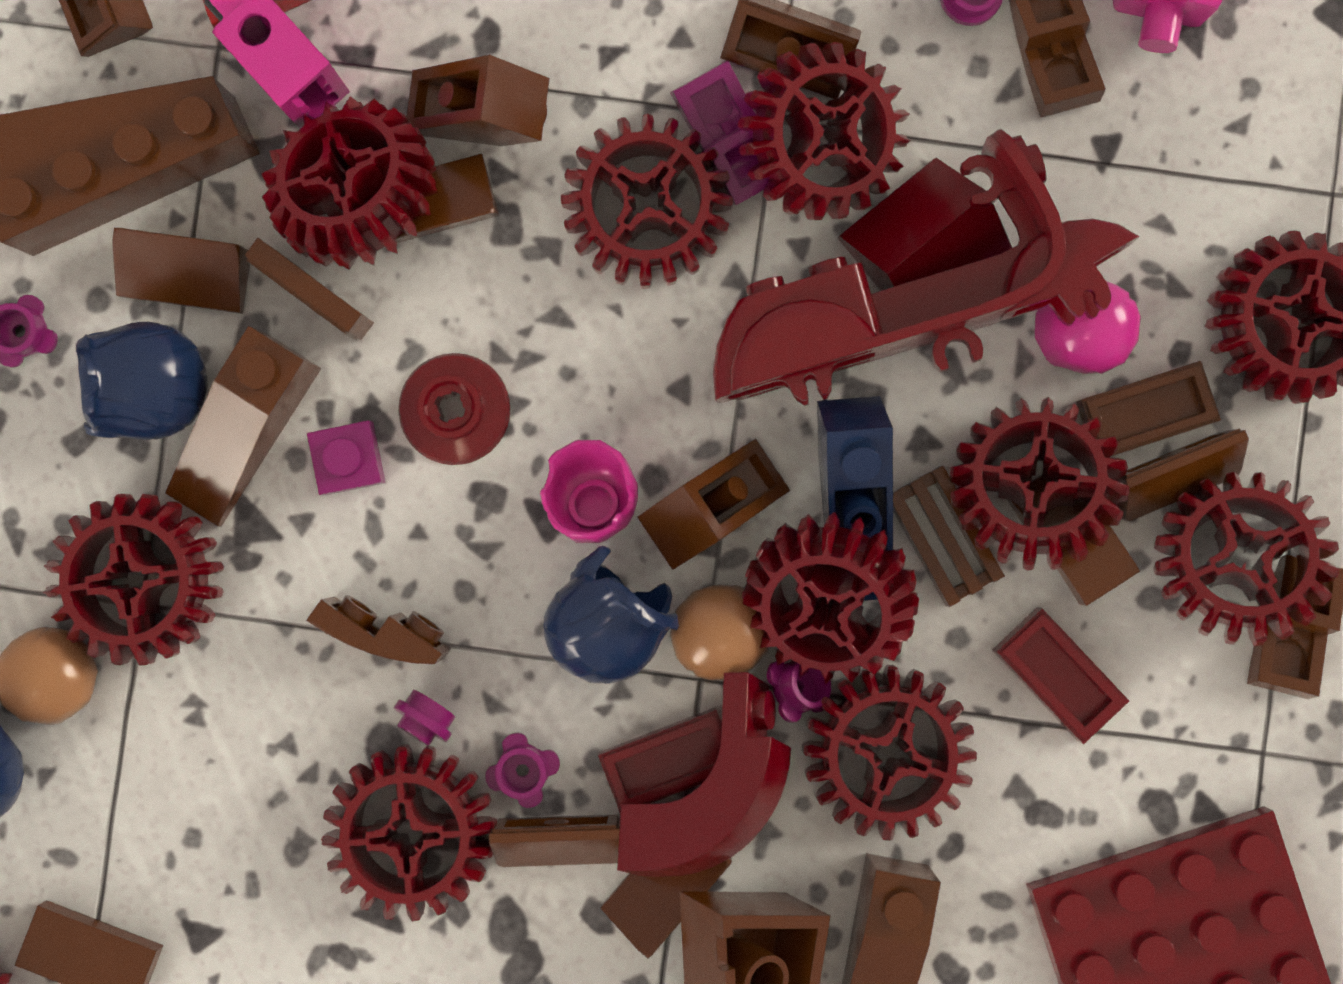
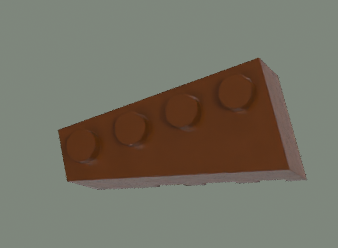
M213 76L0 114V242L35 256L259 155L260 152L235 97Z
M680 891L684 984H820L831 915L786 892Z

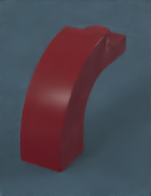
M749 672L724 673L721 745L712 771L696 790L679 800L663 804H621L617 871L648 877H672L698 873L712 868L740 852L762 830L781 798L791 758V747L773 737H767L768 730L773 729L776 720L775 698L773 693L769 691L767 683Z

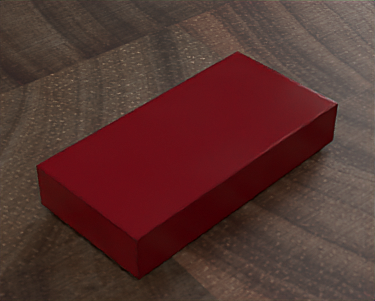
M1037 607L992 649L1069 733L1082 744H1085L1129 702L1127 697L1043 608Z
M716 707L599 752V760L620 813L621 804H650L700 785L705 781L716 763L721 745L722 722Z

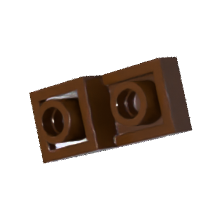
M345 595L342 601L337 597L321 599L306 620L324 633L347 645L391 660L417 664H436L443 660L451 650L450 647L440 641L444 634L443 630L423 615L412 611L410 616L406 617L400 612L389 616L382 627L379 628L373 624L378 617L376 613L349 595Z

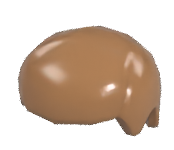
M722 584L707 586L693 591L675 609V613L678 615L679 627L677 630L671 629L670 631L672 645L676 658L686 670L693 671L695 676L708 680H724V673L749 672L768 653L769 647L760 648L762 637L766 631L750 628L752 616L757 611L742 604L744 587Z
M50 627L30 630L11 641L1 653L0 702L5 709L21 721L46 725L60 724L75 715L90 702L98 669L94 658L87 655L88 645L83 641L72 643L70 640H67V630Z

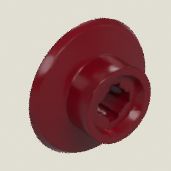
M442 354L423 362L406 380L399 398V421L407 440L420 454L441 464L462 465L486 456L501 441L510 419V399L503 380L486 362L467 354ZM456 394L461 395L460 400L465 409L464 415L445 422L442 408L439 407L440 402L443 398L448 399L455 397Z

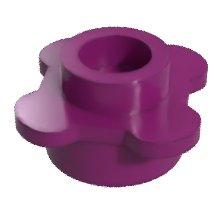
M23 295L18 299L17 304L6 303L0 305V363L2 365L12 368L19 367L23 363L24 358L37 352L49 354L56 348L58 342L57 334L53 330L48 329L42 315L45 308L44 303L38 297ZM20 325L25 328V334L22 337H18L15 333L16 328Z
M775 661L768 666L766 675L768 682L773 686L774 696L779 703L778 712L782 719L786 722L794 723L799 721L802 714L811 710L814 713L824 711L821 700L824 696L830 698L831 679L825 684L821 671L812 668L800 678L798 673L799 663L791 661L777 666Z
M522 733L509 734L502 742L504 752L497 764L487 769L485 780L488 787L493 791L501 790L508 797L517 799L522 807L532 808L542 801V788L548 777L558 772L560 759L557 753L551 749L542 751L529 744L527 737ZM521 764L526 765L529 769L528 774L525 776L517 773V767Z

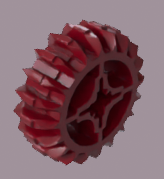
M838 42L826 44L822 52L816 43L803 45L800 47L798 56L791 51L779 55L776 59L777 70L772 68L761 70L757 78L764 91L753 90L747 92L743 98L747 105L756 111V115L739 119L737 125L740 129L753 131V142L742 144L738 151L742 156L756 155L759 162L751 167L747 176L752 181L768 177L769 181L764 188L763 197L768 201H775L784 196L783 211L787 214H798L804 208L805 216L808 220H822L826 213L832 219L846 218L849 215L850 206L854 210H865L872 206L870 192L875 195L885 194L887 190L891 189L883 172L896 173L904 167L900 160L892 154L893 148L906 147L911 141L903 134H896V123L906 120L910 113L904 109L893 110L891 101L898 96L902 88L896 85L881 87L880 83L887 67L876 64L865 69L866 51L856 49L850 51L845 56L843 44ZM811 79H817L837 86L844 93L837 99L829 100L825 105L816 97L807 98L799 89ZM859 118L862 124V142L857 133ZM784 120L789 125L792 134L791 144L787 151L783 138ZM828 120L826 122L828 126L824 130L819 122ZM823 135L828 144H821L820 139ZM823 160L831 167L840 166L847 173L839 181L829 186L816 184L803 176L809 167L819 166Z
M350 96L342 110L326 101L323 115L317 118L303 113L304 126L297 132L283 130L287 145L285 148L269 151L275 167L262 173L265 186L269 189L262 196V199L265 202L266 209L271 213L269 218L273 222L274 229L284 239L287 238L286 242L295 252L303 254L305 257L310 256L316 263L322 264L325 267L335 261L339 266L350 270L358 255L364 262L375 265L377 251L384 247L386 250L398 254L396 238L402 233L417 237L416 225L413 223L415 217L431 216L430 205L425 198L438 192L435 186L436 181L431 175L437 170L434 165L435 161L425 146L427 141L417 127L413 128L406 116L398 112L395 107L387 110L385 105L380 104L375 98L363 106L361 102L356 101Z
M647 113L643 115L641 120L642 131L631 133L630 123L625 117L617 120L619 137L614 140L602 128L596 130L594 137L600 149L598 153L588 147L579 146L576 150V156L580 163L587 168V171L578 168H567L564 177L567 183L580 190L561 194L563 208L580 211L564 220L567 233L577 234L587 231L574 245L576 252L583 256L599 248L600 251L592 263L593 270L601 274L607 270L613 260L616 261L618 265L615 270V281L620 285H625L628 281L631 268L639 269L640 285L643 289L651 288V270L662 269L664 281L668 286L676 284V270L673 264L679 261L691 275L696 274L699 271L700 265L692 251L696 249L704 256L710 258L715 256L718 247L706 233L726 235L729 222L713 213L726 212L731 210L733 205L732 196L714 192L722 189L729 182L730 176L728 171L715 170L707 172L713 167L714 161L719 156L716 148L705 149L696 155L694 152L701 141V133L693 129L680 141L676 139L679 127L678 120L669 118L663 133L654 132L653 116ZM640 156H655L666 159L665 161L660 160L652 170L644 173H635L623 165L619 168L616 167L628 159ZM683 170L693 181L700 200V209L694 223H691L682 216V209L670 197L672 190L676 186V179ZM602 181L612 188L613 195L624 205L616 219L617 226L610 235L603 230L595 216V199ZM660 187L658 207H662L663 211L660 209L656 211L651 207H646L641 213L637 212L633 216V211L637 210L635 197L630 196V192L634 195L638 193L646 198L652 191L656 192ZM648 230H659L669 237L675 235L679 238L676 242L659 249L639 250L627 247L629 242L633 243L638 236Z
M1295 230L1282 234L1279 241L1270 235L1255 242L1254 251L1245 248L1236 253L1233 258L1236 268L1228 267L1221 270L1216 277L1225 290L1211 293L1206 301L1213 307L1221 310V315L1207 319L1204 326L1212 331L1221 330L1223 340L1215 342L1211 346L1210 351L1214 354L1228 351L1232 359L1226 363L1223 373L1232 376L1246 371L1242 390L1254 392L1264 386L1265 400L1277 402L1283 400L1288 395L1290 402L1301 404L1309 402L1312 395L1318 399L1334 396L1337 392V384L1343 387V243L1339 242L1327 249L1326 233H1314L1307 236L1304 240L1300 231ZM1273 270H1292L1290 281L1282 284L1279 295H1272L1264 299L1256 297L1262 282ZM1325 292L1330 298L1332 306L1327 302ZM1292 307V316L1289 315L1288 311L1284 310ZM1299 320H1301V324H1305L1306 326L1298 328ZM1255 325L1265 334L1267 340L1266 348L1256 332ZM1333 338L1328 350L1318 362L1309 368L1298 367L1301 354L1309 352L1313 339Z
M1049 396L1042 400L1040 412L1030 413L1027 402L1021 398L1015 403V417L1012 418L996 406L991 411L993 429L982 423L975 422L970 430V436L974 443L960 442L956 449V456L963 464L950 468V481L961 486L951 492V504L953 507L966 509L959 516L961 529L972 530L982 527L975 537V546L983 550L995 541H998L1000 545L997 552V560L1002 564H1006L1011 559L1014 550L1024 553L1022 565L1023 569L1027 571L1034 569L1037 554H1046L1048 565L1052 570L1061 568L1063 549H1066L1072 558L1081 562L1086 559L1088 554L1085 540L1093 545L1104 546L1109 538V533L1104 525L1118 526L1120 524L1123 511L1116 504L1125 502L1129 495V486L1118 481L1126 475L1128 469L1126 460L1110 458L1117 451L1118 441L1116 437L1110 436L1096 440L1100 432L1101 421H1099L1098 417L1087 420L1082 425L1076 423L1079 408L1075 403L1065 409L1063 416L1053 414L1054 404ZM1033 443L1030 452L1025 457L1015 461L1002 460L1000 466L991 465L1005 451L1021 444ZM1053 445L1072 454L1085 468L1088 476L1081 475L1078 468L1068 467L1059 462L1054 454ZM1042 461V477L1047 478L1044 492H1041L1039 507L1034 508V491L1029 490L1032 476L1036 475L1037 462ZM986 491L998 492V498L1007 499L1017 504L1023 513V525L1010 520L1000 513L990 501ZM1075 501L1089 502L1084 510L1071 520L1056 526L1043 527L1045 516L1050 510L1059 506L1074 507Z
M1233 471L1227 473L1223 480V492L1208 478L1202 480L1198 486L1200 499L1192 494L1183 492L1177 500V505L1182 514L1166 512L1161 522L1165 529L1172 534L1158 535L1154 541V549L1171 556L1156 561L1154 573L1163 577L1176 576V579L1170 581L1162 588L1161 594L1163 598L1174 599L1184 595L1187 600L1178 609L1176 615L1184 621L1190 618L1196 610L1206 617L1199 625L1198 632L1204 636H1208L1212 632L1217 622L1226 625L1224 641L1226 644L1231 645L1238 641L1242 627H1247L1249 639L1253 645L1260 646L1267 641V624L1275 635L1282 640L1289 638L1294 633L1291 618L1305 626L1309 625L1316 618V614L1309 603L1324 606L1332 597V593L1320 582L1334 581L1339 576L1340 571L1334 564L1320 560L1333 556L1339 550L1337 541L1317 539V535H1320L1330 525L1329 517L1318 516L1309 520L1305 516L1314 503L1312 496L1305 495L1295 504L1286 499L1285 497L1291 490L1289 480H1282L1273 492L1264 490L1266 479L1262 472L1253 474L1248 488H1242L1240 477ZM1240 513L1257 515L1272 522L1278 528L1269 531L1256 530L1244 521ZM1211 519L1217 529L1214 538L1217 542L1219 553L1210 557L1205 565L1195 569L1191 558L1192 536L1201 525ZM1238 546L1244 547V554L1248 549L1252 550L1255 554L1265 551L1254 564L1252 570H1246V562L1241 568L1236 566L1234 562L1225 565L1231 559ZM1294 548L1297 558L1296 581L1290 594L1280 600L1273 588L1277 583V579L1272 569V561L1279 559L1285 551ZM1222 584L1234 585L1242 590L1249 602L1256 600L1259 606H1244L1231 603L1218 597L1206 586L1212 588Z
M117 494L114 497L112 506L106 501L91 503L89 505L91 519L84 515H74L68 520L76 537L57 536L52 541L57 549L65 555L63 560H49L44 565L51 573L59 574V584L50 585L43 592L48 597L62 598L64 606L57 608L51 618L55 619L56 622L73 620L74 624L68 631L67 640L75 643L89 638L87 655L96 658L104 656L109 651L111 663L114 665L128 664L134 656L136 662L143 666L154 663L158 653L166 659L180 653L179 640L191 644L200 639L199 629L194 621L209 623L216 617L213 610L203 604L204 599L221 598L224 593L223 588L218 585L208 584V575L222 572L225 566L219 561L206 562L204 554L212 551L216 547L217 542L213 537L194 539L201 529L203 522L199 517L190 516L180 521L182 505L178 502L169 501L160 508L157 495L142 494L136 503L131 494ZM143 529L152 532L163 540L171 550L176 564H165L156 558L151 548V541H144ZM112 537H115V542L109 544L110 559L107 566L101 572L93 575L99 553ZM129 572L159 574V578L143 581V586L130 587L129 584H112L115 579L128 578ZM179 583L178 594L171 610L156 625L155 614L161 613L160 597L163 591L170 585ZM96 595H104L116 604L119 619L126 620L127 628L118 624L107 615L98 602Z
M835 512L827 516L824 527H819L808 513L805 518L800 520L798 530L784 523L783 526L778 528L774 540L767 538L760 544L756 553L757 557L755 560L750 561L745 574L747 583L742 592V604L757 611L752 616L750 628L766 631L762 637L760 648L777 647L775 654L777 666L791 659L800 664L798 671L800 678L812 668L821 671L825 684L833 678L835 671H841L852 683L859 676L861 667L876 675L878 670L882 668L884 658L895 661L896 657L901 653L903 641H908V638L913 634L915 625L913 617L918 613L919 597H917L918 593L913 592L917 581L914 570L904 569L906 556L903 553V548L884 551L888 540L885 530L869 538L863 535L864 523L861 517L851 524L850 529L840 527V521ZM788 574H791L797 581L795 590L799 594L797 601L791 605L788 604L781 585V580ZM874 592L879 601L881 612L868 623L862 616L864 608L862 605L864 597Z
M886 665L883 671L882 684L877 685L875 675L862 668L860 669L859 678L863 689L856 692L848 680L841 678L836 684L839 691L846 698L839 705L829 697L824 696L822 698V708L831 714L828 722L817 717H809L807 719V728L823 737L822 741H807L802 744V752L805 756L822 758L821 762L812 764L805 769V776L809 782L828 780L817 790L815 797L820 805L830 804L839 799L832 813L837 823L842 824L848 821L857 812L854 821V829L857 834L866 836L870 832L875 820H878V830L883 840L890 841L893 839L896 822H901L903 829L910 838L917 837L919 835L917 817L924 815L933 827L940 826L942 819L934 808L941 801L953 810H957L961 805L959 799L949 791L952 784L954 783L961 787H970L972 785V777L957 769L958 763L975 762L977 760V752L972 748L957 746V743L974 735V729L967 722L950 724L960 716L964 707L956 699L938 706L946 692V687L942 683L934 681L921 693L924 683V674L922 672L912 669L901 686L898 668L894 665ZM896 701L893 711L888 710L884 720L877 727L871 729H861L855 726L852 728L848 727L851 720L864 709L878 703ZM916 706L925 712L934 727L938 745L937 758L927 756L921 750L914 748L912 736L916 724L911 719ZM899 736L900 738L895 744L913 761L903 757L899 759L889 757L885 766L879 768L878 766L883 761L867 744L875 747L878 744L889 746L892 743L893 737L897 738ZM839 744L852 749L854 753L863 756L866 760V772L863 779L867 784L863 795L853 791L843 781L838 763ZM918 776L924 779L928 777L924 784L913 793L900 799L882 801L884 795L890 796L896 782L903 777Z
M400 745L396 749L394 756L395 766L384 750L375 752L371 755L372 770L361 763H357L349 770L350 778L354 785L341 782L334 788L332 793L343 806H330L324 811L323 819L329 824L340 828L327 832L321 839V845L327 848H340L341 853H338L327 863L328 871L338 872L346 868L350 875L341 884V893L348 894L359 885L367 892L360 901L361 910H369L377 899L385 901L383 914L386 920L394 919L401 904H405L410 920L412 922L419 921L424 914L425 900L436 915L444 914L449 907L447 894L459 902L467 899L470 889L466 880L481 882L486 874V869L477 859H487L493 856L489 840L479 836L489 834L497 823V819L490 816H477L476 814L489 806L492 801L490 794L480 793L473 797L469 795L467 791L472 788L479 778L474 771L467 773L461 781L451 775L459 764V758L455 755H450L441 768L434 766L436 749L433 746H426L419 756L418 763H414L410 745ZM396 784L397 796L391 801V817L378 819L373 825L362 826L364 810L371 795L382 787ZM416 784L427 787L440 795L450 806L456 818H452L451 813L442 814L430 810L424 803L422 788H416ZM406 819L409 820L412 830H422L423 832L415 844H410L408 834L398 833L397 831ZM460 838L455 862L441 873L424 878L423 867L428 861V848L443 845L447 839ZM369 851H379L389 855L395 862L397 876L383 869L372 858Z

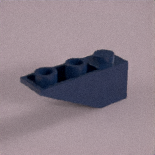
M872 396L817 401L818 458L824 525L827 516L833 512L836 513L840 521V527L850 529L851 524L861 517L864 523L863 535L870 538L874 534L885 530L888 540L884 551L893 550V426L881 397ZM874 592L864 597V601L878 600Z

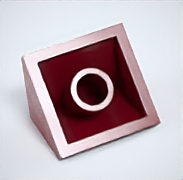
M934 158L838 236L839 241L857 263L863 264L864 271L880 291L980 261L1012 248L994 204L983 209H974L970 206L969 200L971 196L986 190L965 176H961L959 172L938 158Z

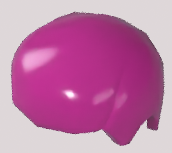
M1106 281L1112 295L1108 308L1103 311L1100 310L1094 319L1088 318L1085 313L1080 318L1075 317V321L1071 326L1063 324L1049 305L1037 310L1035 313V339L1046 360L1054 366L1082 374H1103L1124 364L1139 341L1141 322L1137 304L1130 298L1129 292L1118 285Z
M575 440L555 451L548 460L549 473L546 483L540 491L543 508L547 512L548 519L554 529L576 543H602L627 527L637 506L638 484L627 460L621 452L601 440Z

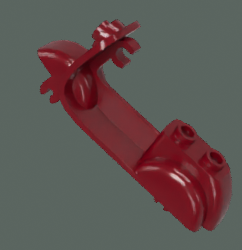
M998 129L986 138L981 155L969 157L961 163L960 172L961 176L970 175L974 172H982L989 176L991 180L990 189L972 195L969 200L970 206L974 209H983L991 206L999 199L1017 229L1019 236L1017 246L980 261L875 293L870 291L863 264L853 263L848 265L845 257L831 258L816 263L808 268L810 277L785 284L783 276H775L746 286L747 297L738 300L725 321L716 345L713 366L715 401L723 403L735 399L744 400L786 387L791 391L797 402L807 406L809 405L806 385L808 381H815L819 394L823 400H827L832 391L833 373L932 343L934 345L931 358L935 368L940 373L949 369L945 348L951 342L958 341L965 344L969 350L972 362H978L983 357V346L981 339L973 332L974 330L1039 310L1047 305L1051 307L1058 319L1066 326H1071L1075 321V317L1080 318L1084 313L1088 318L1094 319L1100 310L1103 311L1108 308L1112 296L1108 283L1097 269V266L1129 247L1140 236L1119 224L1093 218L1061 222L1059 212L1044 184L1047 181L1046 169L1037 144L1026 146L1021 135L1011 137L1004 130Z

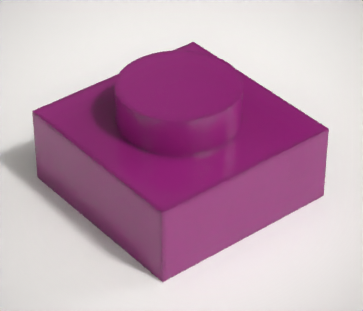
M368 420L307 433L319 495L325 496L386 483L374 422Z

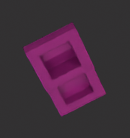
M729 61L722 62L671 91L670 94L690 131L696 129L701 133L699 144L701 150L704 151L714 147L718 151L719 156L714 161L712 169L713 171H728L730 179L725 184L724 189L728 195L733 197L734 205H738L763 191L769 181L768 177L752 181L747 176L751 167L759 163L757 156H742L738 151L742 144L753 142V131H744L738 127L737 123L742 117L755 116L756 114L744 101L743 98L746 94Z

